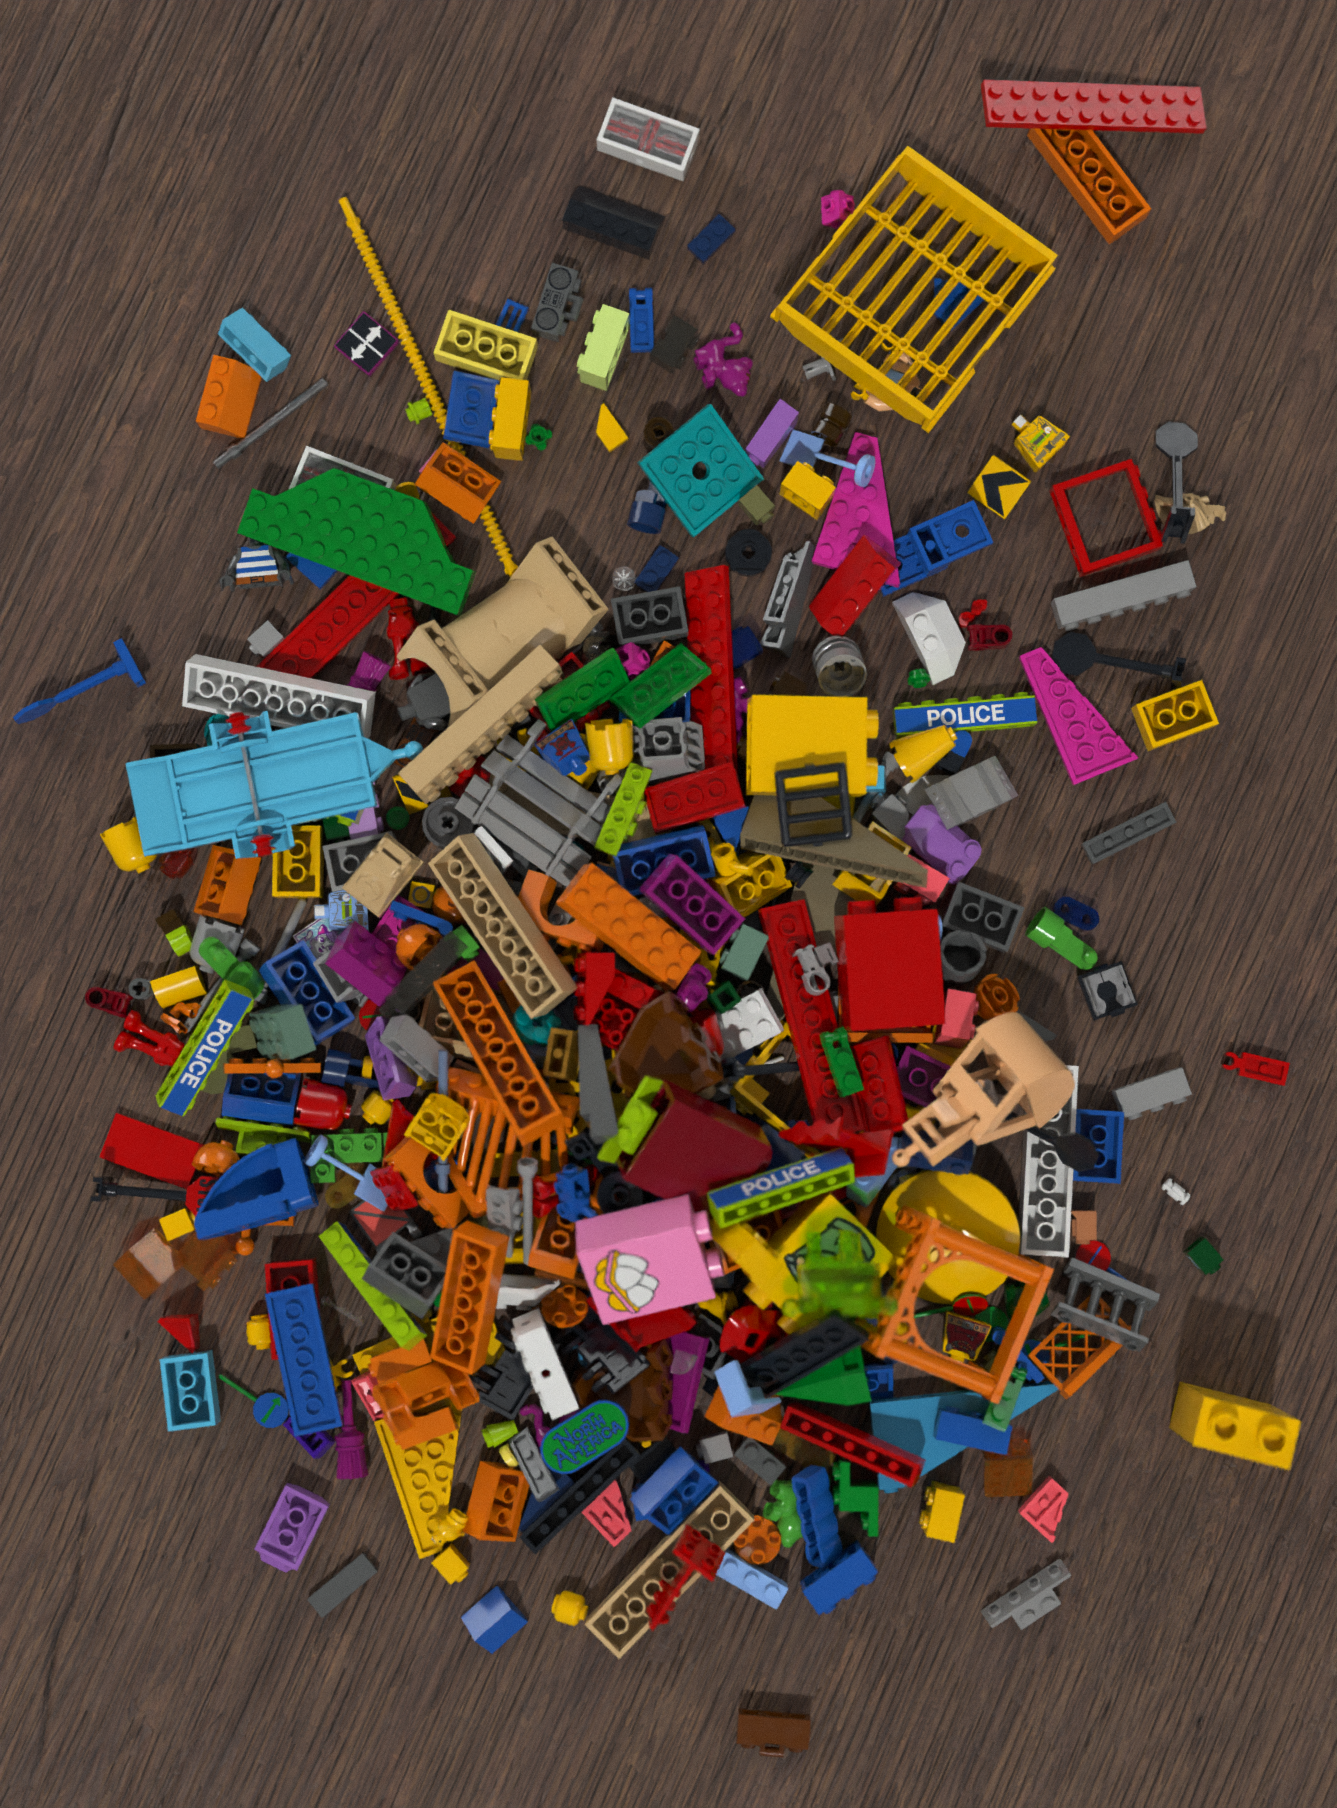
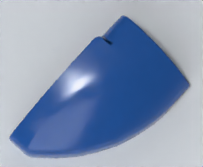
M297 1138L258 1148L232 1165L210 1189L195 1217L194 1226L199 1240L216 1238L296 1216L297 1212L319 1206L315 1187L311 1183L308 1166L304 1164L305 1157Z

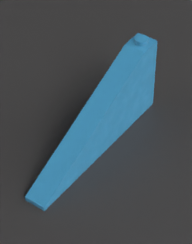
M1051 1381L1039 1382L1038 1384L1037 1382L1022 1384L1010 1420L1059 1389ZM971 1389L872 1400L869 1402L872 1436L926 1459L921 1477L967 1448V1446L936 1440L933 1437L939 1408L945 1409L946 1405L960 1408V1412L969 1414L970 1410L983 1413L984 1418L990 1401ZM876 1472L879 1490H884V1493L898 1492V1488L907 1486Z

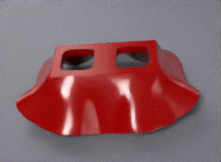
M755 1305L746 1306L733 1312L723 1328L720 1339L721 1352L729 1354L741 1364L763 1351L768 1338H777L776 1342L787 1337L789 1334L777 1324V1321L783 1314L778 1311H764ZM756 1333L758 1338L754 1346H746L745 1342L748 1335Z

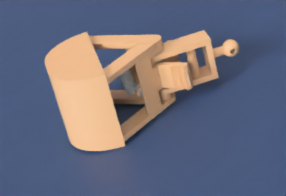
M1005 1013L987 1021L976 1028L977 1035L933 1090V1094L938 1099L903 1124L906 1134L913 1143L906 1149L896 1150L892 1155L893 1163L898 1167H904L909 1163L911 1156L921 1151L931 1165L934 1166L970 1139L976 1145H982L1036 1125L1040 1129L1062 1109L1071 1097L1075 1087L1072 1072L1019 1013ZM983 1049L989 1067L968 1074L966 1069ZM996 1079L1008 1092L997 1107L995 1105L998 1103V1097L992 1083ZM1017 1103L1026 1113L1025 1115L1002 1122ZM936 1118L942 1123L938 1130L931 1123ZM922 1128L937 1144L931 1150L917 1134Z

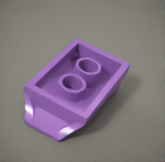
M932 804L919 807L905 825V835L901 839L911 846V850L930 867L950 878L948 883L952 885L965 877L979 859L982 850L980 844L971 839L958 826L947 830L936 807Z
M287 1483L254 1549L259 1552L261 1560L284 1572L293 1569L297 1571L330 1504L321 1496L301 1486Z

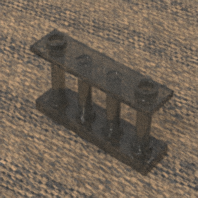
M449 931L385 997L387 1002L379 1009V1012L387 1020L395 1016L408 1015L434 988L433 983L446 976L461 960L458 957L468 946L452 931Z

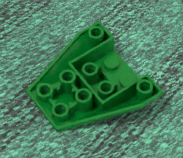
M854 1307L846 1314L853 1321L857 1317ZM861 1346L854 1348L774 1395L847 1406L871 1402Z

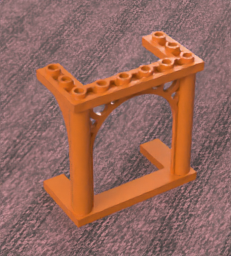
M903 1205L896 1215L894 1227L913 1235V1239L906 1247L905 1258L896 1271V1279L893 1286L888 1290L885 1306L877 1317V1325L859 1316L854 1321L870 1332L869 1340L860 1346L878 1357L884 1359L885 1356H888L971 1389L989 1401L999 1404L1054 1269L1023 1254L1018 1253V1256L947 1227L940 1224L941 1221ZM931 1246H934L938 1252V1258L935 1262H930L927 1257ZM943 1246L946 1247V1248H945L946 1251H949V1250L951 1251L950 1254H949L948 1256H946V1257H945V1251H944ZM957 1260L973 1261L1026 1283L990 1371L974 1362L968 1361V1364H965L932 1350L925 1344L917 1331L914 1320V1304L917 1293L928 1275L943 1264ZM925 1263L926 1267L924 1271L920 1272L923 1264ZM905 1307H906V1308H907V1312H906L905 1316H902V1314H903V1312H904V1310H905ZM908 1322L909 1327L907 1331L896 1335L895 1331L898 1324ZM911 1335L914 1337L913 1343L907 1340Z

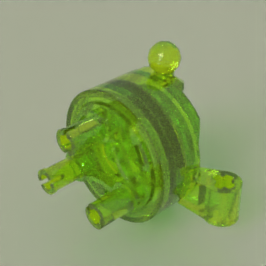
M838 1230L839 1253H837V1256L826 1257L821 1255V1233H806V1263L797 1265L798 1301L794 1298H788L782 1303L781 1309L786 1317L793 1318L801 1313L808 1315V1312H816L820 1307L823 1308L825 1314H828L834 1308H841L843 1316H859L860 1319H877L879 1312L887 1316L897 1312L899 1306L897 1300L892 1296H881L880 1263L864 1262V1255H861V1233H854V1230Z

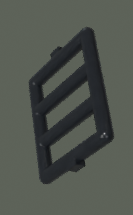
M814 762L804 763L805 767L777 770L774 773L780 836L783 847L813 844V847L823 846V842L852 838L847 767L844 762L815 765ZM837 772V786L791 792L785 791L784 779ZM835 795L840 797L841 808L788 815L787 802ZM842 818L843 830L790 837L789 824Z

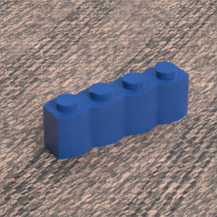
M810 1465L792 1477V1488L797 1498V1512L802 1521L801 1532L806 1542L805 1552L810 1565L824 1568L842 1555L843 1549L841 1539L837 1534L838 1522L833 1512V1498L828 1490V1474L824 1467Z

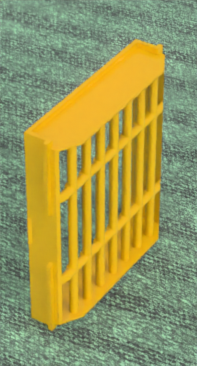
M907 146L854 210L853 214L846 218L832 236L831 242L812 262L771 313L770 317L776 322L780 320L795 338L901 416L922 425L921 428L929 433L975 374L974 367L1004 328H1011L1056 268L1052 265L1058 255ZM899 171L908 184L889 208L881 213L871 205ZM915 190L925 199L904 226L900 227L891 219ZM934 204L944 212L923 239L918 240L910 232L930 206ZM866 212L877 223L829 283L823 282L815 276L816 273ZM952 217L962 226L942 252L937 254L928 246ZM884 227L894 233L896 236L849 295L844 297L835 290ZM971 231L981 239L959 267H955L947 259L968 232ZM903 241L914 248L912 253L866 310L863 311L854 304L856 299ZM989 244L999 251V254L978 281H974L966 275V272ZM924 255L932 261L931 266L886 323L881 324L875 320L873 315L919 257ZM1006 258L1017 264L1018 267L997 294L993 295L984 287ZM941 268L950 274L951 278L903 338L894 334L891 330L938 270ZM1026 270L1038 274L1013 308L1003 302L1004 298ZM958 282H961L970 291L924 350L919 352L910 345ZM808 283H810L821 293L802 315L792 308L791 305ZM980 296L989 304L945 361L938 366L929 357L974 299ZM829 297L840 306L821 329L810 320ZM998 309L1006 317L958 379L954 378L948 373L949 369L994 311ZM848 311L858 318V321L843 340L839 342L829 333ZM867 325L877 334L860 356H858L848 347ZM886 339L896 348L877 370L867 361L883 340ZM904 352L915 361L896 384L885 375ZM923 366L934 375L915 398L904 389ZM942 380L951 388L935 409L931 410L923 403Z

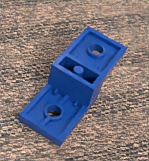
M970 501L909 529L907 535L893 540L896 560L902 565L901 570L898 571L900 586L897 588L885 584L880 591L883 597L947 569L951 562L992 545L993 540L975 501ZM958 526H965L968 530V535L961 538L957 536L955 529Z

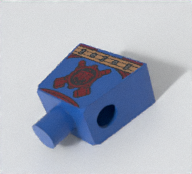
M572 719L534 744L542 758L562 776H567L571 772L579 776L586 772L587 766L585 763L590 760V755Z

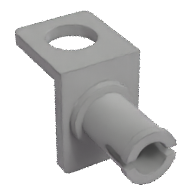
M824 358L803 365L807 379L827 371V373H830L833 381L836 380L831 364Z

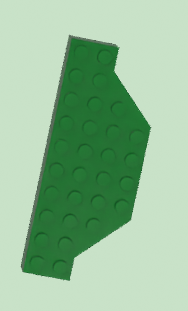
M336 468L326 471L276 496L252 488L237 531L238 534L456 615H461L477 572L454 562L427 502Z

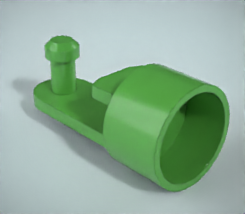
M1043 907L1028 925L1025 936L1042 948L1050 947L1078 968L1088 970L1093 968L1097 962L1098 956L1095 950L1072 934L1073 931L1064 925V919L1047 907Z
M208 937L201 942L199 946L200 956L223 979L222 983L226 979L250 989L254 999L260 995L265 981L262 975L249 962H239L221 941L215 937Z

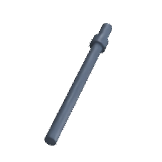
M438 1050V1094L446 1095L447 1097L448 1050ZM438 1156V1162L436 1163L438 1192L445 1193L448 1192L450 1163L448 1162V1156L445 1161L441 1160V1157Z

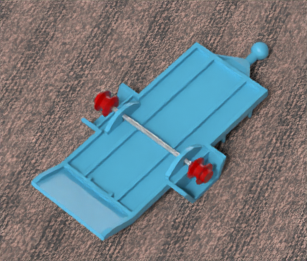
M264 711L260 716L254 718L244 716V712L230 714V718L226 720L228 723L208 724L213 744L211 746L125 764L144 857L190 849L232 839L236 859L265 857L273 853L290 850L295 846L291 829L292 825L317 821L350 812L355 813L358 810L378 806L373 782L396 759L407 757L413 760L423 751V747L419 742L411 741L406 744L405 748L392 751L364 737L359 713L357 712L276 731H271L268 711Z

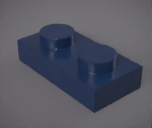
M718 214L687 245V249L704 264L735 233L736 229Z
M659 545L635 580L634 585L644 592L659 590L678 562L679 557Z

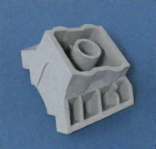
M682 717L654 719L640 729L637 726H633L634 755L632 763L653 771L648 782L649 784L654 785L655 783L666 782L705 770L702 725L692 721L682 722Z
M996 756L925 789L947 830L979 817L1018 796Z

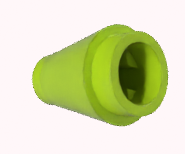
M514 1420L486 1425V1428L482 1429L481 1432L487 1447L494 1446L495 1448L517 1434L518 1430Z

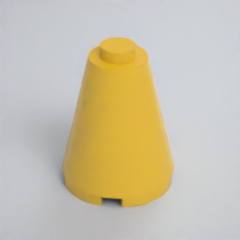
M945 725L895 739L889 742L890 748L895 747L897 753L893 755L906 777L911 775L910 782L914 783L956 746L955 740L958 738L952 727L947 728Z

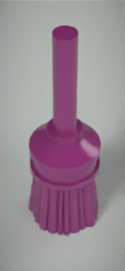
M363 651L355 675L350 677L351 680L346 686L376 692V687L391 666L377 656Z
M351 1380L341 1381L344 1426H342V1432L335 1436V1450L338 1451L337 1479L363 1478L369 1475L364 1453L365 1434L357 1431V1426L353 1422Z

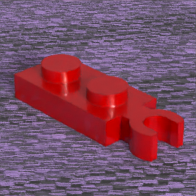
M1233 1052L1224 1053L1225 1056L1232 1058V1064H1222L1223 1069L1233 1070L1238 1068V1076L1285 1086L1290 1063L1245 1052L1241 1053L1240 1058Z

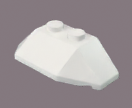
M915 592L893 601L892 604L924 669L930 675L932 685L954 676L966 642L946 601Z
M502 1274L496 1309H507V1305H516L517 1310H531V1306H536L543 1297L560 1284L559 1280L556 1282L555 1279L553 1282V1278L550 1281V1278L547 1280L548 1277H546L545 1280V1276L542 1279V1276L540 1278L537 1276L536 1278L533 1275Z

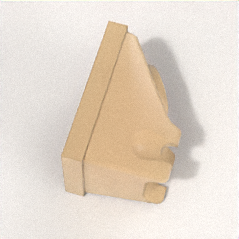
M386 833L342 888L380 918L424 862Z

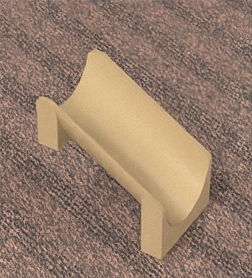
M549 537L534 545L504 587L442 629L435 620L418 626L398 653L397 659L402 661L407 658H416L427 663L437 673L444 683L449 697L451 714L448 726L450 727L539 645L556 662L576 649L607 612L608 608L553 537Z

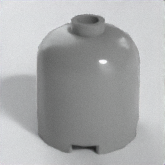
M200 915L190 947V956L195 963L201 965L200 970L213 974L214 970L199 954L201 942L208 937H215L235 956L245 929L238 927L236 930L235 927L230 926L231 923L209 917L208 921H206L207 918Z

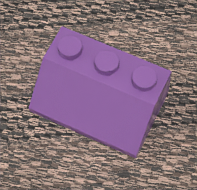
M380 1016L375 1019L369 1028L365 1039L383 1101L410 1096L417 1086L416 1075L412 1073L411 1068L379 1040L390 1020Z

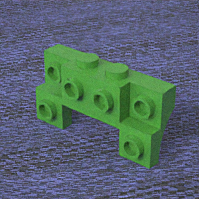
M378 1128L363 1129L364 1133H354V1129H340V1134H322L328 1139L324 1152L341 1163H383L387 1132L378 1133ZM311 1135L312 1144L320 1135ZM320 1158L315 1165L311 1166V1183L336 1182L335 1165Z

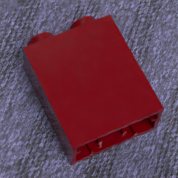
M664 1079L649 1105L657 1112L656 1117L635 1152L630 1154L622 1150L616 1160L623 1180L666 1200L689 1194L694 1213L707 1211L709 1220H712L714 1217L709 1210L707 1192L751 1178L754 1173L762 1174L771 1162L772 1149L760 1125Z

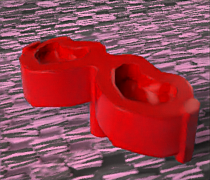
M976 600L972 604L971 612L961 613L959 616V626L967 628L968 624L974 621V617L980 616L981 612L987 608V600Z

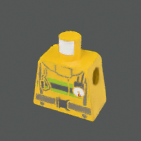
M1020 415L1011 424L1020 433L1014 441V445L1035 473L1070 438L1068 434L1042 416H1038L1030 423Z

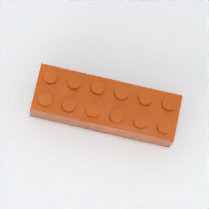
M1030 128L1027 135L1109 245L1147 218L1151 207L1092 130Z
M593 863L585 864L581 867L556 902L557 905L665 991L676 989L702 952Z
M465 1221L453 1230L431 1349V1359L471 1375L485 1364L509 1236L470 1221Z

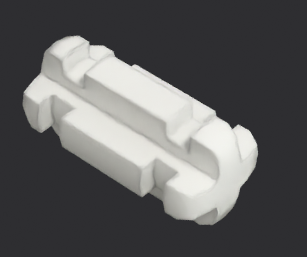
M1167 1179L1161 1187L1162 1190L1166 1189L1169 1196L1176 1201L1179 1200L1180 1205H1184L1189 1200L1190 1194L1184 1193L1185 1190L1176 1182L1172 1183V1179Z

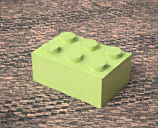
M603 304L601 310H596L592 322L594 324L593 332H588L585 354H580L577 367H579L578 374H580L582 383L607 391L630 329V317L627 312Z

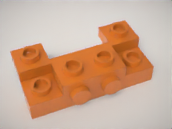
M439 1361L423 1365L416 1370L402 1373L398 1377L375 1385L372 1392L373 1398L384 1413L383 1420L394 1436L416 1428L417 1421L411 1413L415 1410L447 1397L460 1410L479 1402L480 1395L474 1388L468 1373Z

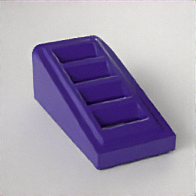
M291 1417L283 1424L314 1459H320L336 1442L325 1430L315 1432L317 1435L311 1442L308 1439L314 1432L295 1437ZM322 1439L323 1442L321 1443V1445L318 1448H315L318 1442Z

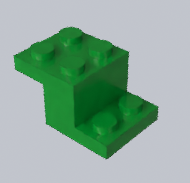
M837 1455V1461H833L832 1464L834 1480H837V1485H832L834 1504H837L839 1511L860 1512L862 1528L866 1530L868 1536H878L879 1487L875 1479H850L849 1459Z

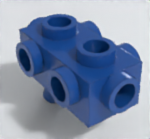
M575 1164L564 1165L562 1167L563 1171L556 1174L557 1182L554 1184V1189L559 1195L560 1201L557 1205L559 1215L571 1222L580 1221L585 1216L587 1218L597 1217L598 1214L590 1208L587 1170Z

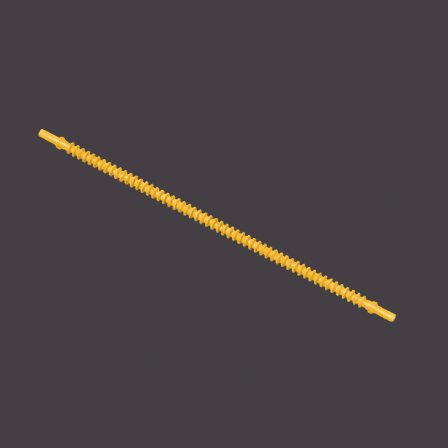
M343 197L339 200V203L347 218L346 224L353 231L352 237L356 238L355 243L359 244L357 248L361 250L360 255L364 256L363 261L367 262L365 266L370 268L368 273L372 274L371 279L375 280L374 285L378 286L376 290L381 292L379 297L383 298L382 303L386 304L384 308L389 310L387 314L391 316L390 321H394L393 327L397 328L395 332L400 334L398 338L402 339L401 345H405L404 351L408 352L406 356L410 357L409 363H413L412 369H416L414 374L419 376L417 380L421 381L420 387H424L423 393H426L425 398L430 400L428 404L432 405L431 411H435L434 417L438 418L436 422L441 424L439 429H443V435L446 420L445 413L447 410L443 409L444 403H440L441 397H437L439 392L434 390L436 386L432 385L433 379H429L430 373L426 372L428 368L424 367L425 362L421 361L422 355H418L420 351L415 348L417 344L413 343L414 337H410L411 331H407L409 326L405 325L406 320L402 319L403 313H399L401 309L396 307L398 302L394 301L395 296L391 295L392 289H388L390 285L385 283L387 278L383 277L384 272L380 271L381 265H377L379 260L375 259L376 254L372 253L373 248L369 247L371 243L366 241L368 236L364 235L365 230L361 229V221L359 217L355 216L348 198ZM444 439L449 442L448 446L464 456L466 454L465 451H462L463 445H459L460 442ZM486 505L481 512L480 519H484L483 525L487 526L486 531L490 532L489 538H493L491 543L496 545L494 549L498 550L497 556H501L499 560L504 563L505 574L511 578L518 566L511 559L513 555L508 553L510 548H506L507 542L503 541L505 537L500 535L502 531L498 530L499 524H495L496 518L492 517L494 513L489 511L491 506Z

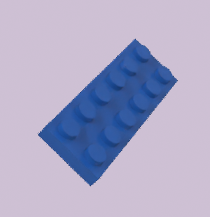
M310 1283L266 1293L265 1298L294 1436L342 1426L343 1422L314 1284Z

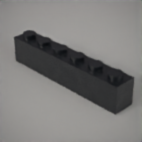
M625 1437L619 1445L601 1455L588 1467L567 1491L523 1532H520L519 1538L536 1555L641 1455V1450L633 1441Z

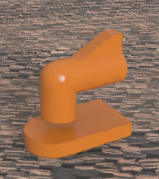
M178 1002L169 1012L173 1017L163 1013L160 1018L173 1027L179 1035L181 1032L186 1034L188 1029L177 1019L181 1014L195 1018L201 1006L198 1003L185 1004Z

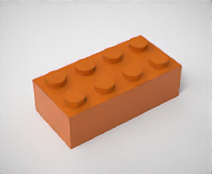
M595 1189L590 1191V1196L594 1195ZM555 1206L548 1215L541 1218L530 1250L528 1266L574 1280L580 1262L577 1255L576 1223L562 1218L557 1211V1206Z

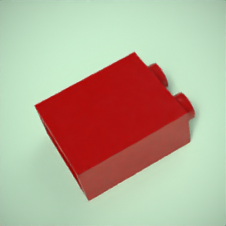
M922 897L893 899L894 912L876 913L875 900L847 902L848 915L834 916L836 956L839 961L837 962L841 1027L843 1026L846 1031L946 1024L938 909L923 910Z

